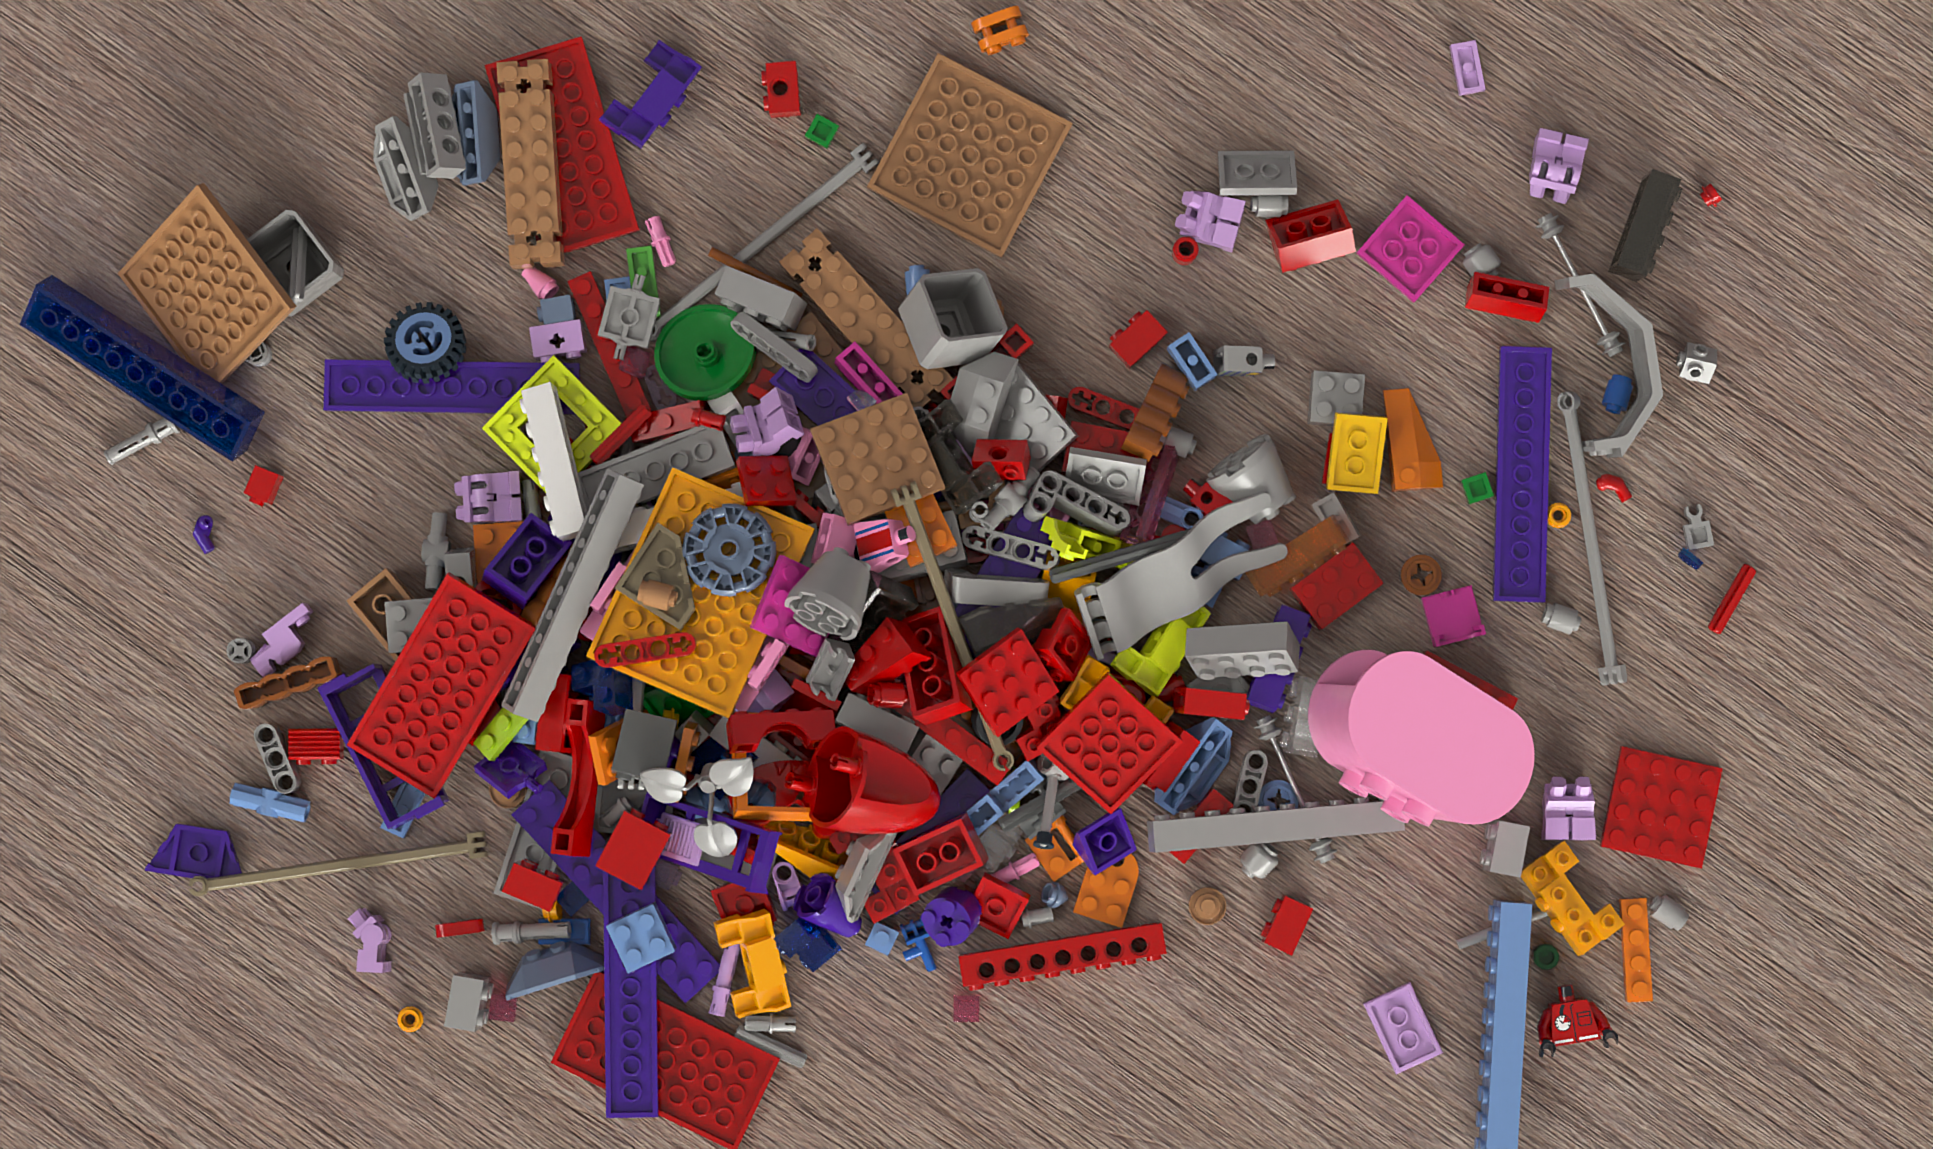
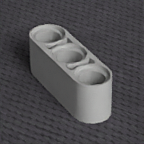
M271 723L260 724L254 730V739L275 789L283 794L296 792L300 788L302 781L294 760L288 759L289 749L281 729ZM266 728H270L273 731V738L269 742L263 739V731ZM277 751L283 755V762L279 766L275 765L272 760L273 754ZM286 775L291 776L293 780V785L289 789L284 788L282 785V779Z
M1251 750L1245 754L1231 809L1237 808L1241 804H1246L1250 812H1255L1254 807L1258 805L1268 765L1267 756L1262 751ZM1253 754H1258L1262 759V764L1257 769H1253L1249 765V758ZM1247 779H1252L1256 784L1255 791L1250 794L1245 793L1242 788L1243 782Z

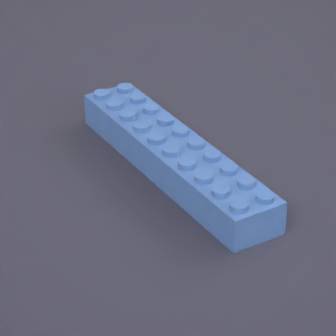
M1493 900V905H1489L1488 920L1492 921V931L1487 932V946H1490V957L1486 956L1485 971L1489 972V980L1484 983L1483 990L1484 998H1487V1008H1483L1482 1023L1486 1024L1485 1034H1481L1480 1047L1484 1049V1060L1479 1062V1075H1483L1482 1086L1479 1085L1477 1090V1100L1481 1101V1111L1476 1113V1127H1480L1479 1137H1475L1474 1149H1518L1532 904L1527 902Z

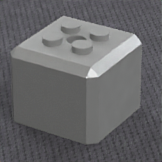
M285 210L250 236L247 241L289 295L290 272L288 267L291 262L292 230L302 226L307 232L304 300L295 304L297 307L288 315L292 317L343 279L344 269L309 222L296 211Z
M978 268L923 274L898 309L918 362L926 369L972 363L988 355L1008 329L987 275Z

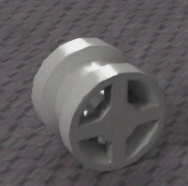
M236 638L228 644L226 649L227 656L234 663L246 664L251 662L250 658L256 654V647L248 639Z

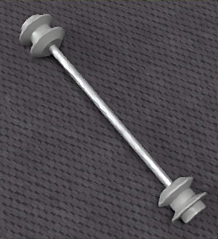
M1549 213L1538 219L1540 224L1536 226V228H1542L1544 231L1541 238L1549 239L1553 237L1573 277L1578 276L1557 235L1564 228V225H1558L1556 222L1559 215L1553 217L1552 213ZM1580 289L1604 335L1597 342V345H1603L1605 348L1602 355L1607 353L1610 358L1623 351L1621 346L1626 343L1618 341L1617 337L1620 332L1612 331L1608 333L1590 297Z
M1270 715L1257 720L1258 726L1254 727V729H1260L1262 733L1258 739L1264 741L1271 740L1301 808H1304V800L1275 739V736L1280 734L1282 728H1278L1274 724L1277 717L1272 719ZM1316 838V842L1312 843L1309 851H1315L1317 854L1314 861L1320 860L1322 864L1335 858L1333 853L1338 850L1331 849L1329 845L1333 839Z

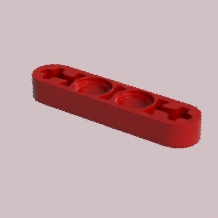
M1075 387L1068 394V404L1074 410L1129 431L1133 422L1130 424L1122 423L1119 418L1120 413L1123 410H1130L1134 414L1135 420L1140 410L1084 387ZM1079 392L1084 393L1083 398L1089 401L1091 396L1096 397L1092 403L1091 411L1086 409L1089 405L1087 403L1081 402L1080 405H1076L1075 399L1072 398L1073 394L1078 395ZM1099 401L1108 402L1110 405L1109 413L1100 415L1096 411V404Z
M681 632L600 645L596 649L594 658L599 666L611 668L691 655L695 651L697 642L693 635ZM681 637H686V640L692 642V645L687 647L688 651L684 652L682 648L678 647L673 648L675 654H670L669 638H673L672 643L681 642ZM657 640L663 641L666 646L665 653L660 656L654 655L651 650L652 644ZM631 644L637 645L640 649L639 657L634 660L628 659L625 654L626 648ZM621 646L620 654L623 662H618L619 657L610 658V663L607 664L605 660L600 659L604 649L608 648V652L614 653L618 652L616 647Z

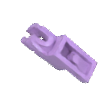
M301 603L262 634L269 644L265 643L250 658L251 663L262 677L276 671L274 660L277 664L284 665L300 653L304 647L305 642L294 627L297 626L299 628L310 620L309 615L313 613V610L308 604Z

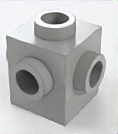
M1687 342L1684 352L1679 351L1676 360V366H1679V377L1709 384L1717 366V349L1706 347L1703 344Z

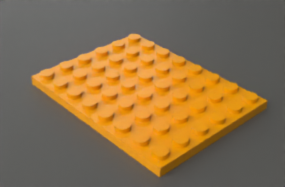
M672 467L626 570L657 523L680 536L683 545L685 533H689L693 526L691 524L692 521L699 514L711 507L715 509L727 503L745 506L744 498ZM747 506V510L753 513L758 512L768 522L773 531L771 533L772 539L776 542L775 562L773 568L770 567L766 573L767 578L763 583L748 593L743 591L736 593L737 596L728 597L712 594L711 590L706 587L701 588L689 576L695 611L682 631L616 590L586 657L595 661L594 653L603 644L687 632L693 635L697 642V647L691 655L611 668L729 719L746 685L747 676L755 665L767 638V635L750 628V624L779 555H784L800 563L815 528L764 506ZM725 517L716 519L717 527L727 524ZM742 519L738 525L746 529L749 522ZM702 530L698 538L704 541L708 532ZM761 537L753 538L755 546L763 544ZM726 543L722 547V554L725 556H732L736 552V545L733 543ZM703 553L696 555L697 563L705 561ZM754 558L750 566L757 570L761 562ZM712 570L709 578L716 581L720 574ZM741 574L731 576L733 583L743 581ZM681 637V642L672 643L673 638H669L670 654H675L673 648L678 647L682 648L684 652L688 651L687 647L691 646L692 642L686 640V637ZM660 640L655 641L651 646L652 653L656 656L664 654L666 650L665 643ZM631 644L626 648L625 654L628 659L634 660L639 657L640 649L637 645ZM617 646L618 652L614 653L608 652V648L604 649L600 659L605 660L607 664L610 663V658L619 657L618 662H623L620 654L621 646Z

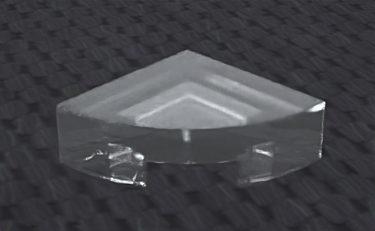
M860 390L854 391L847 397V400L857 411L875 405L877 402L871 395Z

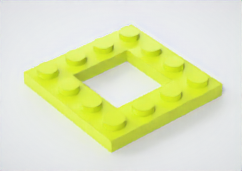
M554 355L482 427L545 493V487L540 485L537 474L541 471L539 462L536 463L532 455V448L535 447L534 443L520 430L528 421L527 413L524 414L520 406V399H523L521 390L551 382L557 387L559 398L588 426L571 444L578 473L584 471L593 462L590 454L621 424Z

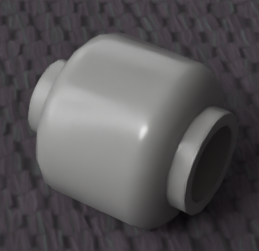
M1479 243L1464 254L1466 258L1463 260V265L1471 276H1473L1474 272L1494 276L1499 274L1496 269L1500 266L1501 261L1490 245L1482 246Z
M1270 843L1250 844L1240 856L1241 863L1243 864L1241 869L1250 878L1254 876L1261 879L1265 878L1277 866L1278 852Z

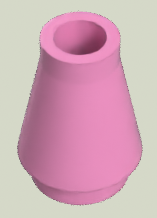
M535 267L524 269L521 274L538 299L552 298L559 289L555 279Z

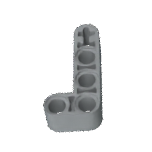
M1046 471L1038 478L1032 486L1027 497L1028 500L1023 506V515L1031 522H1039L1054 507L1110 537L1119 535L1130 522V515L1123 507L1054 471ZM1043 482L1048 483L1051 486V490L1047 489ZM1066 494L1071 495L1074 502L1067 499ZM1033 503L1038 504L1042 511L1037 510ZM1088 506L1093 507L1097 514L1092 513Z
M945 569L944 581L954 603L1025 608L1047 607L1050 583L1048 580L977 575L963 569Z

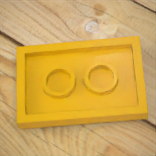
M1335 412L1326 482L1328 490L1378 494L1387 417Z

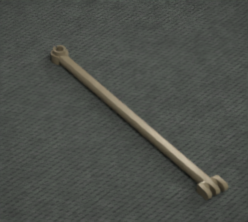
M913 481L910 483L911 490L913 491L911 494H909L906 485L900 486L903 497L899 498L896 488L890 491L896 507L903 505L910 526L915 530V540L963 668L973 661L915 502V500L922 497L916 482ZM979 712L994 753L992 757L994 767L1005 771L1004 765L998 763L999 756L1004 755L1007 758L1005 766L1010 769L1014 764L1013 755L1006 751L1001 735L996 737Z
M485 831L467 833V840L213 878L195 876L189 881L188 886H194L197 881L201 882L203 885L201 891H196L195 888L189 889V891L194 896H204L213 890L469 853L470 859L487 857V851L477 853L478 847L487 846L486 841L476 842L475 838L484 837Z

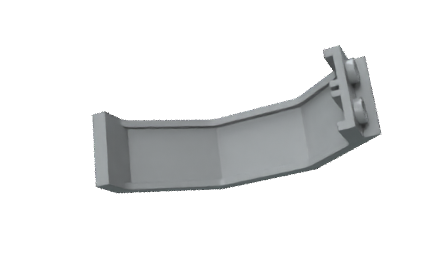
M1594 273L1554 280L1556 290L1569 288L1583 290L1625 328L1628 333L1637 390L1636 399L1611 436L1582 441L1583 452H1589L1590 456L1623 457L1663 397L1653 325Z

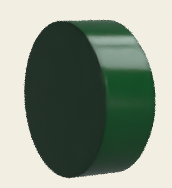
M1544 943L1538 945L1533 950L1532 959L1537 967L1549 970L1558 964L1559 953L1554 946Z

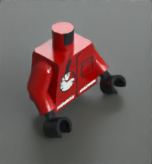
M1572 984L1557 987L1560 1001L1548 1003V1008L1542 1012L1537 1025L1539 1043L1541 1044L1538 1053L1540 1057H1543L1544 1049L1550 1050L1551 1057H1553L1556 1046L1601 1039V1035L1603 1036V1046L1605 1048H1609L1607 1042L1609 1038H1613L1618 1045V1034L1612 1030L1605 1014L1594 1002L1588 1001L1584 997L1575 998Z

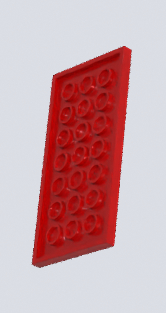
M582 36L497 61H517L521 67H527V60L548 59L552 65L553 85H547V89H550L554 95L563 236H556L557 242L560 241L563 245L564 253L640 231L611 131L599 121L605 111ZM493 62L484 66L500 116L499 93L505 92V88H501L498 84L497 62ZM526 84L521 90L523 93H527V89L531 87ZM535 235L536 242L538 240H541L537 235Z
M447 573L351 736L347 746L435 799L528 645L536 627L530 621L452 573Z
M601 971L593 973L550 1063L606 1090L604 972ZM657 998L659 1116L725 1148L738 1149L780 1058Z

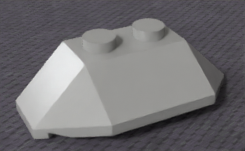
M392 116L375 126L376 138L374 141L373 160L390 206L406 216L409 221H413L431 211L439 185L436 178L419 174L411 130L397 116Z
M992 352L960 368L945 418L964 450L974 453L977 439L995 438L1019 359Z
M897 833L869 834L856 839V842L852 840L848 846L846 855L849 857L845 865H840L835 875V878L838 879L835 887L847 921L853 923L858 920Z

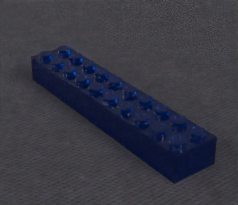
M51 275L36 284L19 325L233 462L248 450L265 411L55 276Z

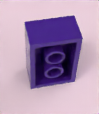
M530 513L486 567L482 581L523 610L536 595L540 586L552 575L555 566L567 556L572 542L570 540L562 541L557 536H554L548 524L533 513Z

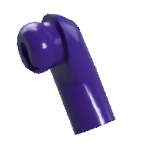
M208 515L198 518L193 531V537L204 554H208L216 548L209 538L213 527V519Z

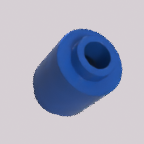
M1612 375L1611 380H1608L1602 400V405L1606 407V411L1620 414L1621 411L1627 410L1633 390L1631 385L1632 379L1622 375Z

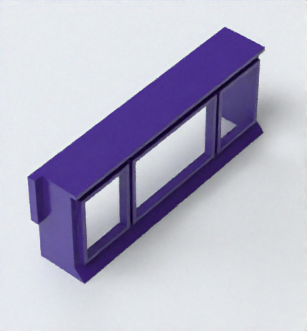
M371 664L349 677L344 673L317 689L387 829H397L414 818L420 819L443 807L445 802L450 800L442 787L435 799L399 817L387 792L406 781L396 777L383 784L372 761L347 746L356 730L355 728H357L364 715L351 721L339 694L372 676L380 689L387 674L382 665Z
M646 792L641 811L646 814L644 819L654 823L656 818L661 819L666 805L687 811L685 819L694 821L695 815L705 818L708 816V808L684 800H680L679 803H662L655 800L648 792ZM713 810L712 820L725 822L732 827L742 830L732 870L700 859L698 866H694L664 855L659 857L746 887L745 891L768 894L766 885L779 835H782V832L744 820L733 819V816ZM753 833L760 836L750 874L746 875L741 873L750 834Z

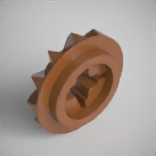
M1427 555L1412 556L1405 561L1401 569V582L1407 591L1415 595L1430 594L1437 589L1441 582L1442 572L1439 564ZM1417 564L1422 571H1431V574L1424 577V586L1420 579H1411L1417 573Z

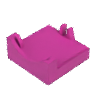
M1472 585L1421 598L1433 647L1486 634L1484 624L1481 623Z

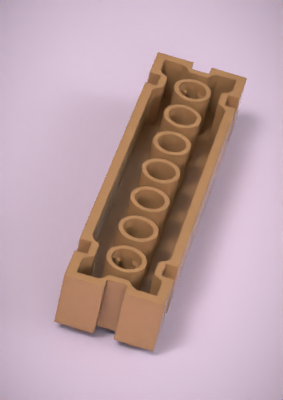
M548 59L527 60V67H521L517 61L497 62L498 84L501 88H505V92L499 93L507 232L508 236L515 241V245H508L509 263L514 270L534 268V262H540L544 268L565 266L564 248L560 241L557 242L556 236H563L554 95L550 89H547V85H553L552 65ZM528 84L531 88L527 89V93H523L521 89L524 88V85ZM537 235L541 240H538L537 245L534 246L530 240L534 239V236Z
M816 228L802 241L805 248L799 253L793 249L779 261L781 267L794 281L800 277L803 282L799 285L805 294L851 344L855 341L892 383L904 394H908L913 407L921 406L925 409L931 403L929 396L934 391L939 396L940 391L953 378L943 367L926 369L919 364L902 321L838 251L832 255L829 251L832 248L831 243ZM816 261L817 263V261H820L821 269L818 271L815 268L814 271L810 270L812 268L811 262ZM915 373L917 375L919 373L923 374V383L918 385V382H916V385L913 384L912 375Z

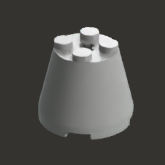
M1268 434L1260 435L1248 441V448L1244 446L1234 454L1230 453L1207 474L1209 478L1206 479L1207 483L1215 491L1229 498L1232 502L1248 498L1260 492L1268 493L1272 498V503L1268 508L1249 518L1254 524H1258L1265 518L1267 520L1274 518L1280 513L1278 509L1283 504L1287 505L1296 498L1276 446Z
M835 547L833 551L823 553L789 592L784 605L791 608L794 612L793 618L809 630L825 637L830 633L841 635L840 638L842 640H851L856 637L861 627L871 566L865 561L856 560L849 556L846 550Z

